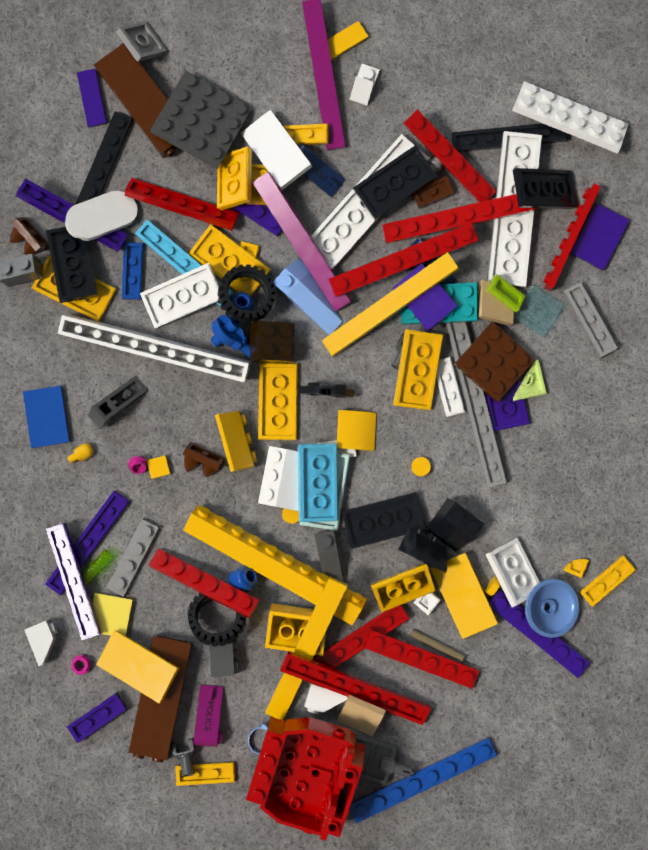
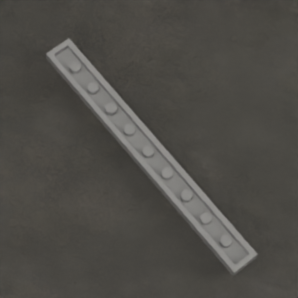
M466 322L445 323L455 362L471 345ZM457 368L486 486L489 488L506 484L484 392Z

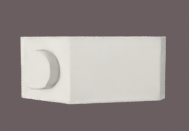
M50 620L24 630L38 666L46 663L57 638L55 635L58 633L54 622L51 623Z
M311 683L304 707L308 708V712L318 714L344 702L348 697Z

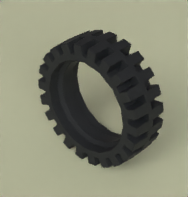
M243 264L237 268L236 266L223 276L218 288L219 304L221 303L222 311L225 310L227 316L231 315L232 320L238 319L240 323L244 321L246 323L257 322L259 319L264 318L271 310L276 298V288H274L273 280L270 281V275H265V271L263 269L261 271L258 270L257 266L252 268L250 264H247L245 267ZM241 277L252 278L257 281L265 293L262 306L251 311L242 310L235 306L228 294L231 282Z
M199 593L198 597L195 596L193 598V602L189 605L190 609H188V622L193 635L200 642L203 641L208 646L212 644V646L217 647V644L225 646L224 643L226 642L228 644L232 643L233 639L236 640L239 637V633L242 634L243 627L246 625V617L236 612L235 622L228 630L221 633L205 631L198 622V614L206 603L214 600Z

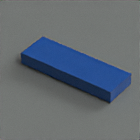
M124 242L122 299L141 300L143 243Z

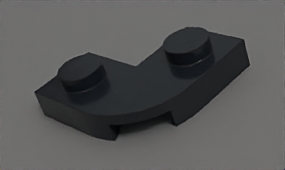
M309 382L308 386H300L299 393L338 398L354 397V390L347 389V385L335 384V387L319 386L320 383Z

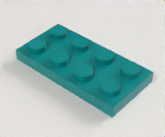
M478 283L440 284L458 306L456 310L440 323L478 322ZM407 306L401 309L402 325L421 324Z

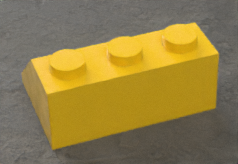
M238 410L215 415L230 471L235 473L255 467L254 463L257 462L255 452L250 451L249 444H252L249 432L245 433L244 426L247 423L244 414L240 415Z
M426 563L370 584L381 613L435 591Z
M271 603L265 648L294 652L314 609ZM326 632L315 655L323 656Z

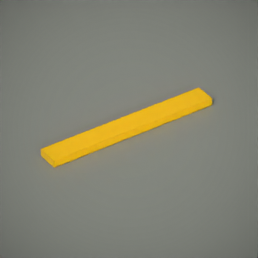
M447 252L327 336L322 342L331 356L334 357L459 270L458 266Z
M329 576L295 647L294 654L310 660L313 659L347 588L346 583ZM283 673L265 710V714L283 720L302 679Z

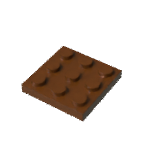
M492 321L454 365L497 403L535 359Z

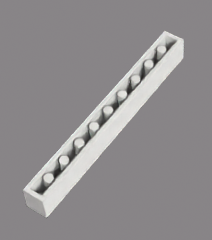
M71 314L62 315L58 330L60 335L241 382L247 380L251 365L250 361Z

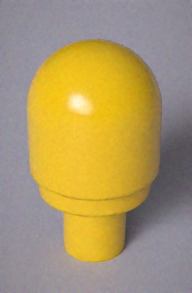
M84 443L73 450L74 453L67 458L70 463L79 460V462L84 461L93 455V447L88 443Z

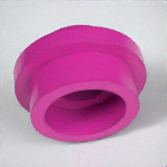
M135 456L128 462V467L134 474H142L148 466L147 460L141 456Z
M85 655L76 656L71 663L72 670L79 675L86 674L91 668L90 659ZM79 661H83L85 663L84 668L78 667Z

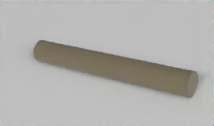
M412 629L411 637L461 662L463 661L464 654Z

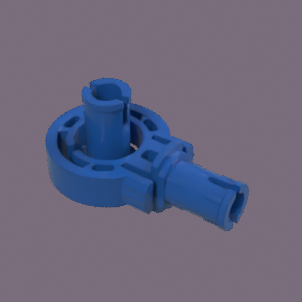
M220 315L211 326L215 335L211 338L212 344L220 347L223 343L226 346L232 347L235 351L240 350L250 359L248 336L244 334L239 321H234L227 315Z

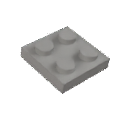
M145 21L119 27L116 31L137 62L162 56L167 51Z

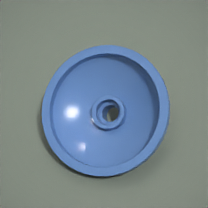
M546 579L539 582L533 587L527 597L525 604L526 618L530 627L542 636L554 638L564 635L573 627L579 613V602L574 589L568 583L558 579ZM547 603L548 608L545 610L544 606Z

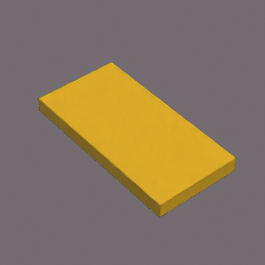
M211 224L188 253L202 266L210 263L214 274L221 280L233 267L236 266L237 268L242 264L244 267L247 264H250L252 268L257 266L258 270L261 271L263 269L265 271V275L271 272L270 268ZM247 277L237 278L230 284V287L235 291L244 292L250 296L260 286L257 281Z
M48 255L42 267L44 278L35 280L31 288L59 302L51 256ZM95 278L98 297L61 304L100 322L117 289Z
M405 329L393 401L394 406L431 410L443 341L442 334Z
M259 363L258 440H297L298 364Z
M466 552L447 560L446 573L434 567L430 568L462 639L498 624Z
M117 630L113 631L96 664L159 704L163 702L180 669Z

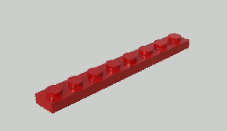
M517 194L386 223L382 224L387 244L459 228L469 223L473 225L534 211L536 208H519Z
M469 223L328 280L335 297H338L444 255L447 252L449 253L477 242L478 238L472 223Z
M287 651L280 666L281 672L347 697L349 695L385 709L386 712L420 725L424 724L431 710L428 704Z

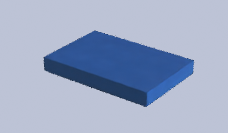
M62 386L23 391L31 448L69 443L70 438Z

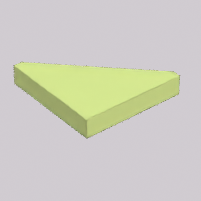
M535 360L531 364L513 397V401L547 394L539 360Z

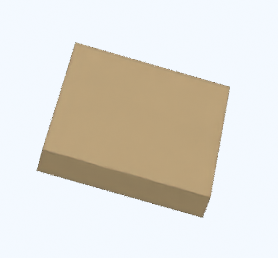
M479 281L478 318L509 326L512 325L514 311L487 291L491 282Z
M349 695L338 716L337 722L373 736L385 714V709Z

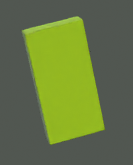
M498 274L493 276L487 291L514 312L519 311L525 295Z

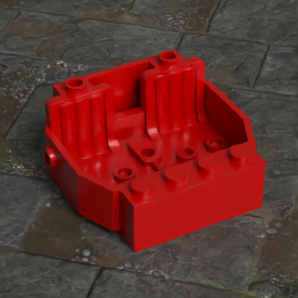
M271 717L246 800L260 804V809L277 823L302 830L307 834L320 835V839L326 841L328 834L340 837L363 769L365 745L356 743V734L351 729L312 717L287 719L286 721ZM344 785L348 787L339 809L337 808L340 789H343Z

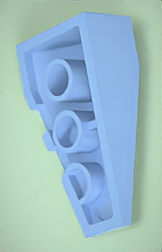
M299 258L287 266L273 281L274 287L328 335L332 334L342 323L337 311L335 312L310 271Z

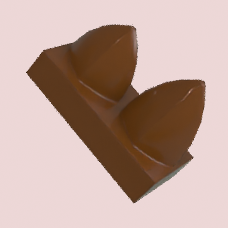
M26 217L16 218L12 222L14 228L10 235V243H18L25 239V255L36 254L49 247L46 240Z
M191 442L183 452V455H185L184 466L186 472L192 471L199 463H202V471L205 477L216 473L225 459Z

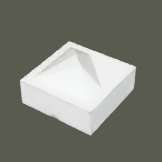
M432 592L417 598L414 604L427 615H430L441 599Z

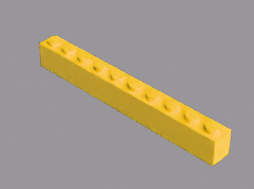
M199 504L191 513L183 529L188 534L315 605L329 578L327 575L314 570L309 565L298 561L293 556L277 549L274 545L266 543L258 536L248 533L240 526L232 524L224 517L216 515L208 508L202 507ZM346 588L334 616L353 625L367 599L362 597L361 594Z

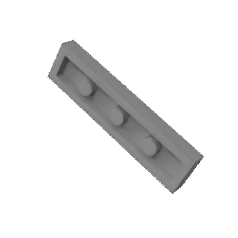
M579 282L564 290L565 297L599 358L618 349L582 283Z
M141 519L106 587L107 589L123 597L125 596L159 527Z

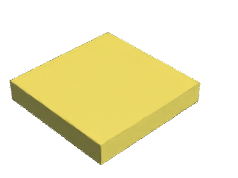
M94 593L92 605L102 634L111 636L113 631L117 630L127 635L133 599Z

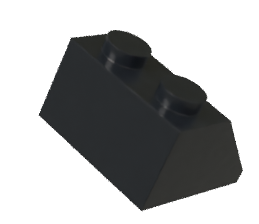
M447 498L425 530L452 550L457 551L475 538L484 523L457 502Z
M417 528L415 532L408 529L398 550L446 573L447 547L441 545L442 541L433 536L431 539L425 537L427 533Z

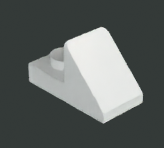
M365 64L361 65L351 92V101L368 105L380 69Z

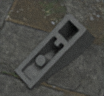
M134 376L92 406L88 416L99 429H102L141 397L147 389Z
M334 530L314 534L322 573L343 582Z

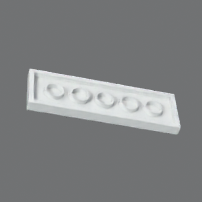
M525 81L512 109L516 113L617 154L628 127V123L613 118Z

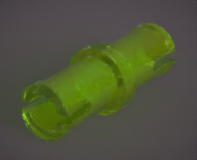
M104 549L94 561H91L89 563L90 566L84 571L83 577L87 586L98 573L101 574L105 565L114 557L112 554H109L110 552L107 549Z

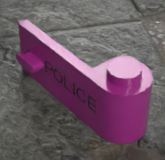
M200 685L194 745L218 747V743H222L223 731H219L223 687Z

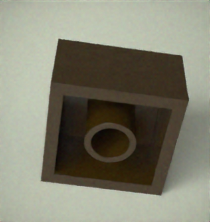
M269 321L252 323L250 325V362L277 364L294 362L295 323Z

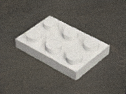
M515 538L485 554L511 607L527 600L530 591L539 583L518 538Z

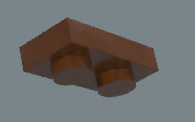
M447 176L428 183L412 195L418 209L449 197L454 192Z

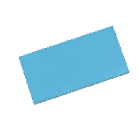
M298 444L299 522L338 521L337 444Z

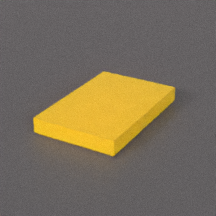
M247 146L227 153L217 169V209L224 210L251 202L252 149Z

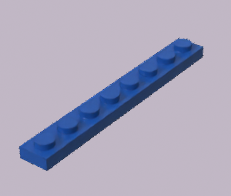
M487 737L410 774L409 778L404 777L352 802L349 809L357 824L497 755Z

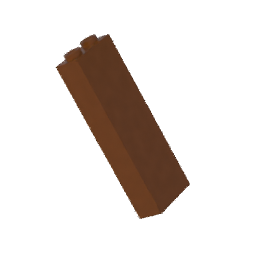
M123 43L94 64L95 69L162 158L165 156L171 157L178 147L150 133L153 124L168 100Z
M159 635L153 636L150 650L180 669L162 703L159 704L141 693L128 752L132 753L133 757L143 759L144 756L151 757L152 761L161 763L164 760H168L193 642Z

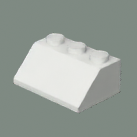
M269 446L259 504L299 511L298 451Z

